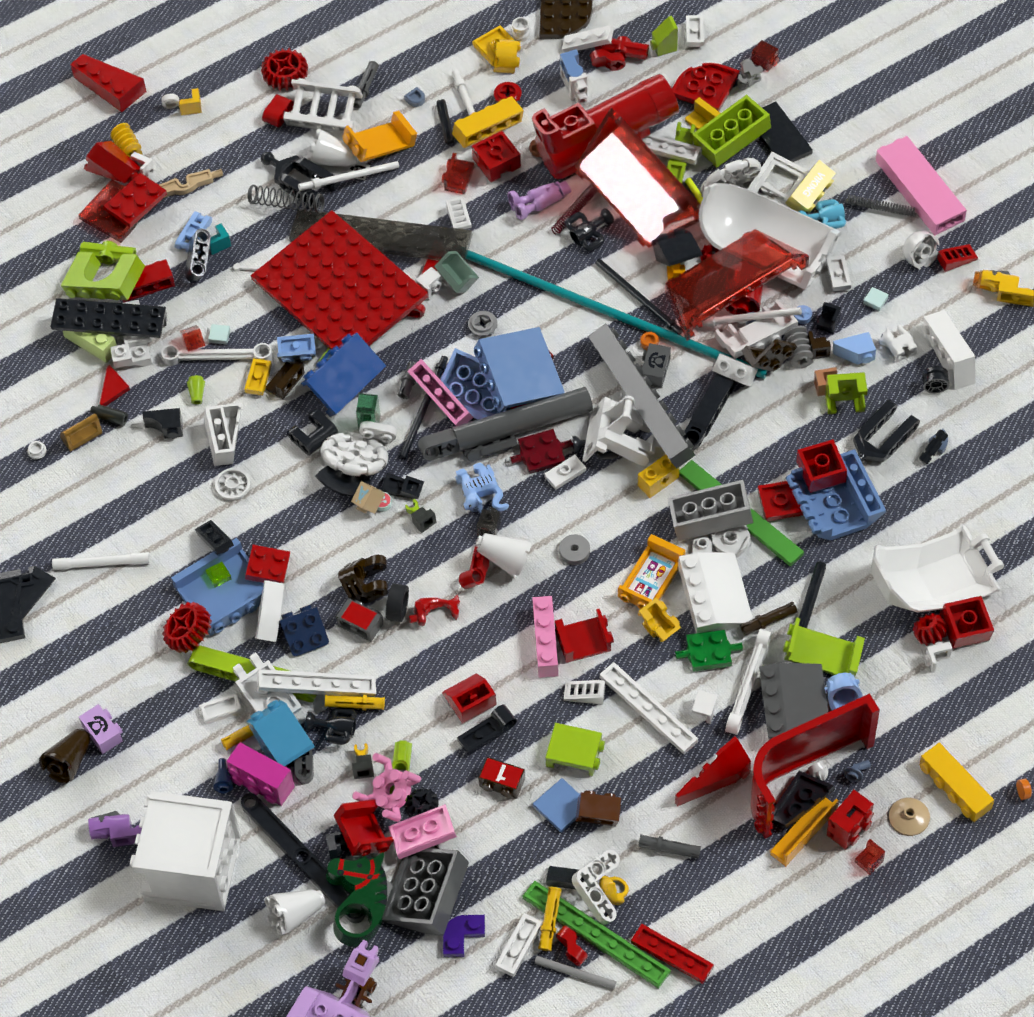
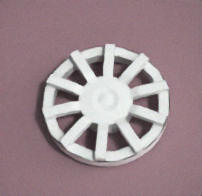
M239 468L226 469L215 480V489L222 499L230 501L242 499L249 492L251 486L248 474ZM236 472L242 475L238 478ZM223 476H225V478H226L225 481L220 480V479H221ZM243 477H245V478L247 479L246 481L240 482V480H241ZM218 483L225 484V486L218 487Z

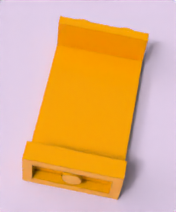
M398 110L393 112L391 122L356 133L353 132L349 125L345 126L343 141L359 161L364 162L413 147L417 132Z

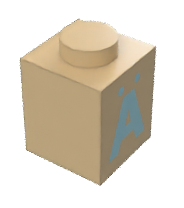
M361 481L351 502L357 505V510L366 514L368 511L375 514L385 493Z

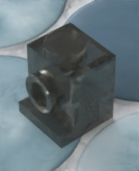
M488 507L487 510L482 509L476 525L477 536H483L484 533L497 535L501 523V512H498L493 507Z

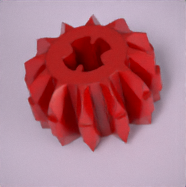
M932 613L928 616L926 614L925 617L919 618V621L914 623L913 633L920 644L929 646L933 643L935 645L936 642H941L942 638L947 636V624L940 615Z

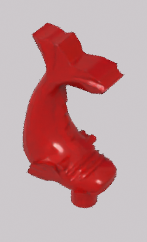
M458 594L451 600L432 597L418 599L414 605V615L409 616V622H418L419 626H425L428 613L440 607L448 608L452 617L457 620L459 617L458 606L460 604Z

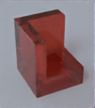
M869 839L866 848L855 858L854 862L871 875L884 862L885 851L873 840Z

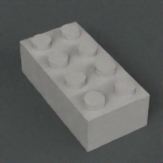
M743 480L668 498L678 541L753 523Z

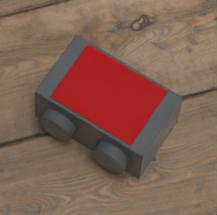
M349 598L336 616L339 627L372 642L383 625L382 614L378 610L369 609L360 601H353Z

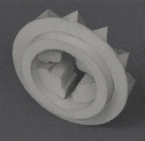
M479 311L469 318L468 327L473 335L477 334L479 337L486 335L488 337L489 334H494L498 322L492 313ZM480 320H482V322H483L484 324H486V327H485V328H483V327L480 325V323H481Z

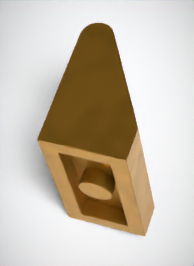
M97 415L89 416L60 434L61 440L70 452L102 434Z

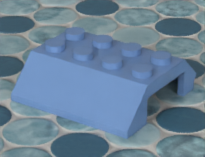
M855 449L840 454L847 469L845 483L810 493L803 478L802 467L791 470V474L786 476L790 488L794 489L792 492L798 504L801 505L800 509L805 519L809 520L808 525L812 533L817 534L818 538L834 540L866 529L886 513V509Z

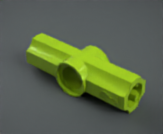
M104 241L102 244L83 242L80 245V252H93L96 258L106 265L118 262L122 254H136L137 252L136 248L118 246L112 241Z
M403 740L395 742L393 769H402L410 772L412 743ZM394 785L390 787V794H392L395 789Z

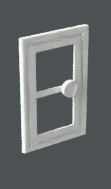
M771 152L761 167L759 175L754 178L748 190L757 193L760 189L765 194L771 191L785 198L782 205L790 208L785 202L808 174L809 170ZM775 165L798 176V179L787 195L772 188L769 183H764Z

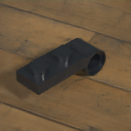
M502 704L492 711L489 718L458 736L457 741L469 756L514 727L517 719L507 706Z

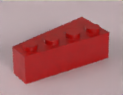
M82 54L70 64L73 77L120 112L126 110L147 92L144 78L85 54Z

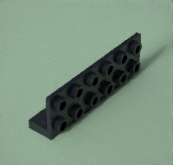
M56 298L50 327L52 330L161 338L163 326H167L166 307Z

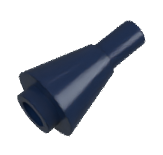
M225 758L218 760V771L213 785V789L221 794H225L233 789V783L226 768Z

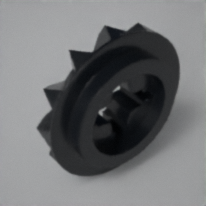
M423 787L417 790L414 789L410 796L408 795L406 801L407 809L413 816L437 808L439 805L437 794L431 788L425 789ZM426 797L427 804L419 806L418 799L423 800Z

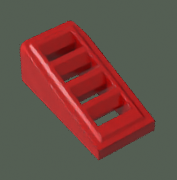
M970 244L938 251L937 260L944 271L947 272L978 260V256ZM965 251H968L971 256H967Z

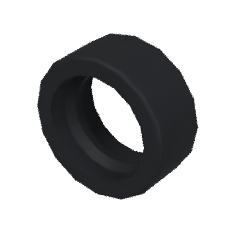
M395 583L391 585L386 603L387 620L397 622L404 620L409 598V587L407 585Z

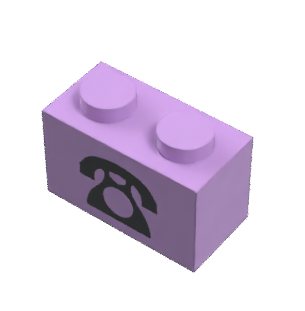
M98 704L80 715L79 720L97 748L104 754L123 742L120 735L123 732L117 723H112L110 720L112 716L107 709L103 710Z

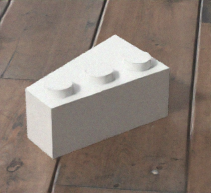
M242 403L205 407L204 422L214 466L233 464Z

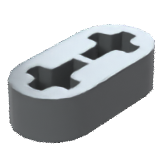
M312 750L306 752V762H302L301 756L295 759L296 780L301 784L310 783L314 777ZM303 768H306V777H302L301 775L303 773Z

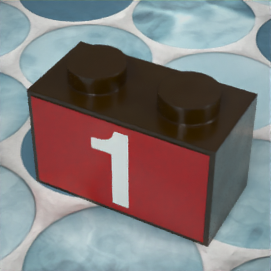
M489 757L486 758L478 777L479 786L485 791H495L504 797L516 799L526 778L525 769Z

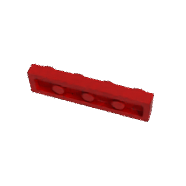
M644 924L640 925L631 939V944L704 984L714 968L713 963Z

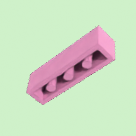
M422 359L408 370V373L456 426L468 423L473 418L469 411Z
M552 596L532 597L539 678L558 676V660Z

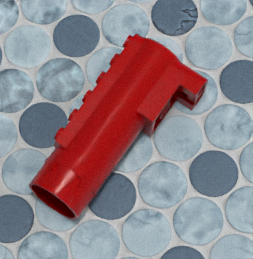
M657 74L586 111L578 102L552 116L549 115L545 108L534 113L532 122L536 133V146L544 165L551 175L556 179H562L650 135L649 127L660 124L679 113V106L668 81L663 75Z

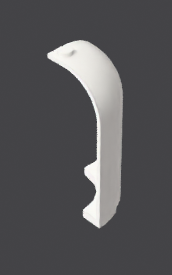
M714 183L705 187L702 193L703 200L699 210L700 227L706 239L715 248L805 290L814 282L815 278L813 276L815 273L820 274L826 264L823 260L828 252L832 253L841 231L736 185Z

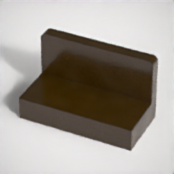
M298 360L293 365L286 362L268 383L266 390L284 400L305 374L303 363Z

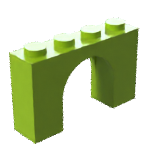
M78 252L60 286L66 295L71 298L128 300L145 265L137 254H122L110 275L102 280L93 281L101 263L93 252Z

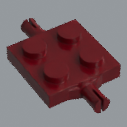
M554 429L519 438L520 454L510 457V462L512 465L523 462L529 474L553 468L565 461L563 449L573 447L571 439L560 442L556 437Z

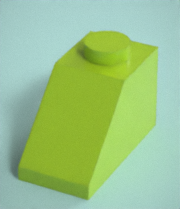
M672 16L666 18L652 32L650 46L652 50H655L657 56L677 51L678 27Z

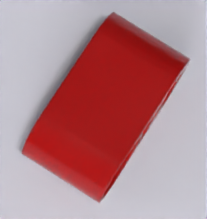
M276 94L265 108L262 121L278 128L281 127L284 123V113L293 110L294 101Z

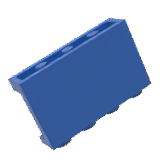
M358 333L353 335L347 334L341 340L342 344L339 347L335 346L328 352L330 356L327 359L322 358L316 364L317 368L314 371L310 370L303 376L305 380L301 383L302 386L307 385L328 408L325 412L329 417L340 412L386 367Z

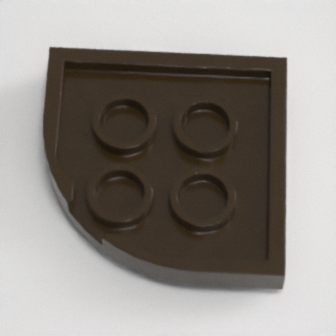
M541 0L539 38L564 39L566 35L575 34L583 27L586 28L592 17L593 0Z

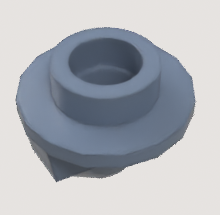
M869 760L854 763L852 767L844 769V776L850 782H859L863 779L861 770L870 768L871 764Z

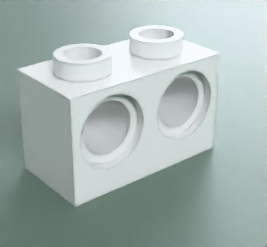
M719 354L712 371L744 385L751 386L758 369L724 354Z

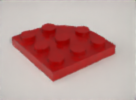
M702 63V66L686 69L678 77L672 90L677 99L694 104V101L700 97L717 111H720L740 71L722 64Z

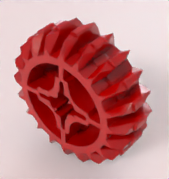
M282 48L281 51H277L275 49V53L269 52V57H265L264 62H262L261 73L268 86H272L273 89L278 87L280 91L285 88L288 91V88H293L292 79H305L307 77L308 64L302 53H298L296 50L291 51L290 48L288 50Z
M187 602L185 605L181 604L179 609L175 608V612L170 614L169 619L165 620L167 624L163 626V640L169 648L176 652L187 653L189 650L193 651L194 647H199V643L204 641L205 636L209 635L207 631L211 629V615L205 607L198 603Z

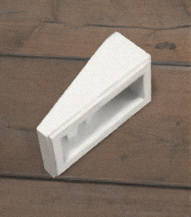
M463 197L446 200L447 212L454 231L472 228Z
M566 681L564 701L603 704L605 681ZM571 688H575L574 695H570ZM579 689H582L581 695H578ZM586 689H590V694H586Z

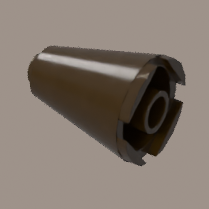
M75 729L46 750L39 757V764L42 770L47 769L50 772L48 776L59 783L67 784L69 781L71 782L75 778L91 742L89 733L83 729Z

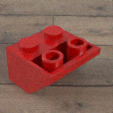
M477 673L442 692L462 724L497 705L495 692L487 680Z

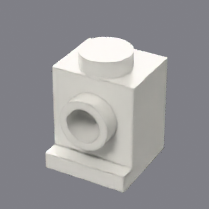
M430 267L415 280L418 285L428 292L429 297L427 299L430 300L432 299L431 294L440 290L444 277L434 268Z

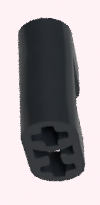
M316 408L308 414L310 422L316 427L313 432L307 436L295 425L286 432L290 440L309 456L319 449L328 437L338 433L334 423Z

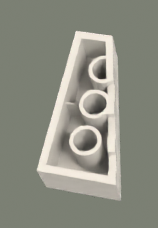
M945 310L924 316L923 333L927 335L942 367L948 370V378L954 390L975 384V355Z

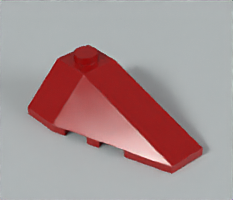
M733 737L715 753L717 758L711 764L706 763L702 767L703 769L699 773V777H692L675 795V804L677 806L734 784L741 778L745 779L750 774L751 760L737 737Z

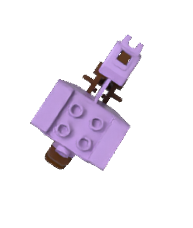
M363 940L358 947L353 949L342 974L346 978V985L335 984L337 988L343 990L340 998L331 993L306 986L286 1017H370L368 1012L360 1007L364 1001L372 1003V1000L367 998V995L369 993L372 994L377 986V982L370 975L379 962V957L377 956L379 948L374 945L373 949L368 951L366 950L368 943Z

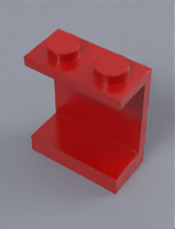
M596 609L595 618L565 626L562 619L555 620V632L566 663L611 651V643H614L611 631H607L608 621L606 615H602L600 609Z

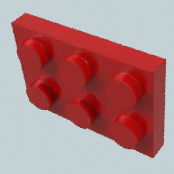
M140 172L104 205V210L131 228L167 195V191Z

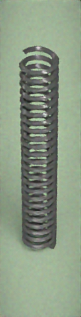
M850 194L845 199V204L848 203L849 205L851 203V206H865V208L879 209V211L882 209V212H896V214L899 213V215L902 214L910 217L916 216L915 207L912 210V206L907 207L905 205L904 207L902 205L901 207L900 204L898 207L897 203L895 207V203L890 204L888 202L887 204L885 202L884 204V201H882L881 204V200L878 204V200L874 199L873 201L871 199L870 201V198H868L867 201V197L865 201L864 197L861 201V196L860 198L858 196L853 198V195H851L850 198Z

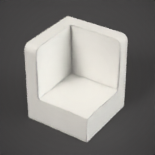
M698 690L692 712L707 716V723L711 724L717 706L718 695Z

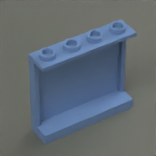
M540 327L479 339L474 346V355L479 360L481 373L486 378L487 389L492 394L493 405L497 408L498 413L503 412L505 408L532 403L565 393Z
M237 538L232 540L234 546L230 547L227 552L218 555L212 552L171 577L174 588L185 603H198L205 607L211 615V629L207 631L210 636L220 633L225 627L238 622L241 617L254 612L260 606L264 583L245 579L249 557L242 550L241 543Z

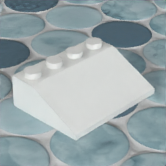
M698 552L679 556L678 568L696 633L738 628L740 624L753 619L735 552Z

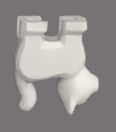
M902 325L897 326V330L901 334L900 336L894 338L889 328L886 327V331L881 334L879 343L887 346L895 356L896 363L904 359L902 355L905 354V351L908 352L909 357L917 354V346L913 341V337Z

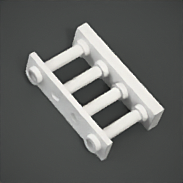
M301 78L297 80L292 79V86L297 92L293 110L284 113L286 125L344 133L345 126L349 125L355 133L356 127L354 122L351 121L355 98L362 99L363 97L358 87L308 82ZM304 91L314 92L310 113L307 115L299 113ZM321 93L331 94L327 116L318 117L316 115ZM338 96L348 97L342 120L334 118Z

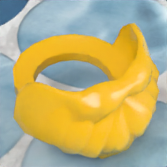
M604 875L599 880L600 888L611 904H623L625 902L624 897L629 892L627 883L620 877ZM614 881H618L624 886V892L617 893Z

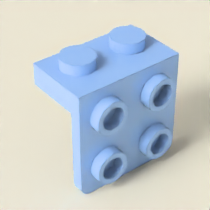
M314 334L277 337V358L284 363L294 362V358H300L301 361L312 360V357L316 356Z

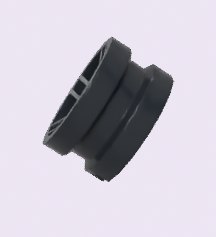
M934 366L923 371L922 380L925 391L940 393L949 388L948 370L946 368Z

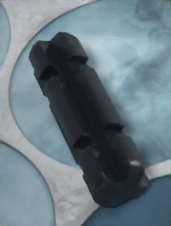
M941 429L937 431L936 437H933L925 448V453L922 452L920 455V461L929 464L932 459L931 456L936 454L942 445L941 442L945 441L948 437L945 431Z

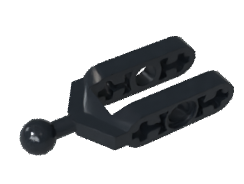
M267 151L261 155L260 160L264 165L276 167L275 183L284 191L287 189L289 194L294 190L295 197L297 192L300 191L298 184L301 182L288 175L294 168L310 179L335 176L305 157L295 155L278 161L271 152ZM340 182L324 185V187L334 191L340 185ZM313 189L300 191L302 196L305 192L308 193V200L311 193H314L315 197L319 194ZM305 194L304 202L306 203L307 195ZM313 195L310 198V206L313 203ZM320 197L318 198L317 208L319 205Z
M887 400L853 438L861 462L863 460L884 462L890 458L915 432L920 424V420L910 415L879 449L867 441L892 417L898 407L893 401Z

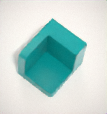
M222 223L215 226L217 235L212 236L210 239L209 251L212 255L231 247L230 236Z

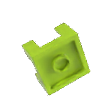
M865 372L827 375L825 390L827 414L837 413L835 401L854 400L856 412H865L864 396H867L868 393Z

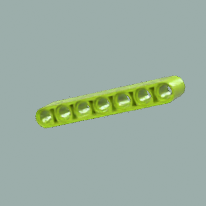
M201 645L194 647L187 663L190 668L196 671L235 682L239 680L233 672V667L237 664L242 666L246 674L255 669L250 659ZM273 666V667L275 668V670H278V671H290V670H286V669H283V668H279V667ZM293 693L296 699L306 702H314L317 694Z

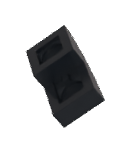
M387 473L381 491L397 497L419 499L424 481L407 475L404 479Z

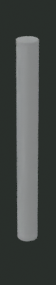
M537 956L535 959V964L615 989L617 981Z

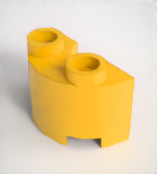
M494 40L493 72L514 74L515 67L519 68L520 57H517V52L520 50V41Z
M654 598L638 611V616L644 619L642 625L653 638L658 636L660 642H663L681 627L675 616L670 617L666 613L667 606L665 603Z

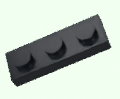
M212 520L195 529L197 535L217 555L227 552L230 547L234 546L232 540Z

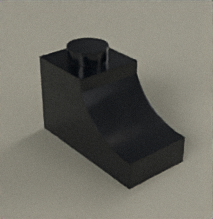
M180 408L142 412L145 428H154L161 431L164 439L183 437V421Z

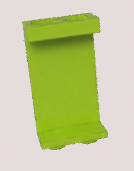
M797 617L793 624H789L787 635H790L789 641L786 640L784 643V660L793 663L822 664V669L825 673L832 675L851 673L855 677L865 638L857 636L853 643L800 627V618Z

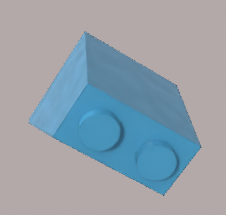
M281 700L272 701L267 705L268 708L253 713L250 716L251 718L246 721L266 757L283 766L288 765L315 747L288 705Z

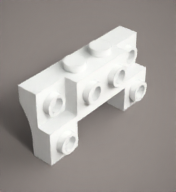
M777 299L773 307L769 309L766 306L762 307V312L785 308ZM794 315L759 319L740 328L739 333L729 323L727 330L720 332L719 329L715 330V338L724 350L727 349L732 357L736 359L744 355L741 350L745 346L764 349L774 340H782V335L789 329L798 326V320Z
M113 300L109 302L120 303V300ZM139 300L125 302V304L140 305ZM123 335L125 344L110 347L115 368L131 365H152L148 342H151L150 337Z

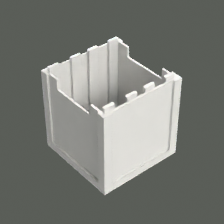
M151 791L150 796H146L144 807H147L145 817H141L139 824L142 831L141 834H137L135 844L138 845L136 855H132L130 865L135 870V873L146 874L148 883L142 884L140 891L145 901L225 911L241 840V833L232 802Z

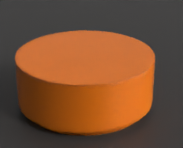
M646 332L641 336L640 345L644 350L648 349L649 343L659 345V338L655 333Z
M1027 779L1017 780L1016 788L1020 799H1030L1032 789Z

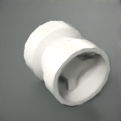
M523 17L514 19L512 22L513 38L520 42L526 41L530 36L529 21Z

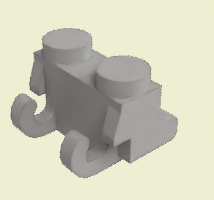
M749 58L743 60L740 63L742 67L739 69L741 74L738 75L737 85L740 89L744 90L754 85V83L761 81L760 73L763 71V68L761 66L755 67Z

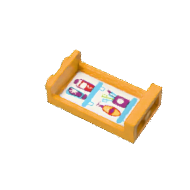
M651 534L647 540L646 549L623 586L619 585L618 597L623 602H630L636 605L639 609H642L654 598L660 601L679 570L678 559L679 556L685 555V549Z

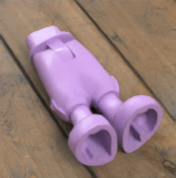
M557 181L528 191L527 195L519 197L515 191L508 192L507 196L511 209L516 213V217L519 220H524L531 212L541 211L565 198L566 194L571 193V188L566 181L561 183Z

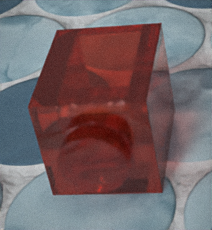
M761 40L752 50L751 60L753 64L769 71L779 62V49Z
M197 325L180 330L184 346L188 352L206 346L201 330Z

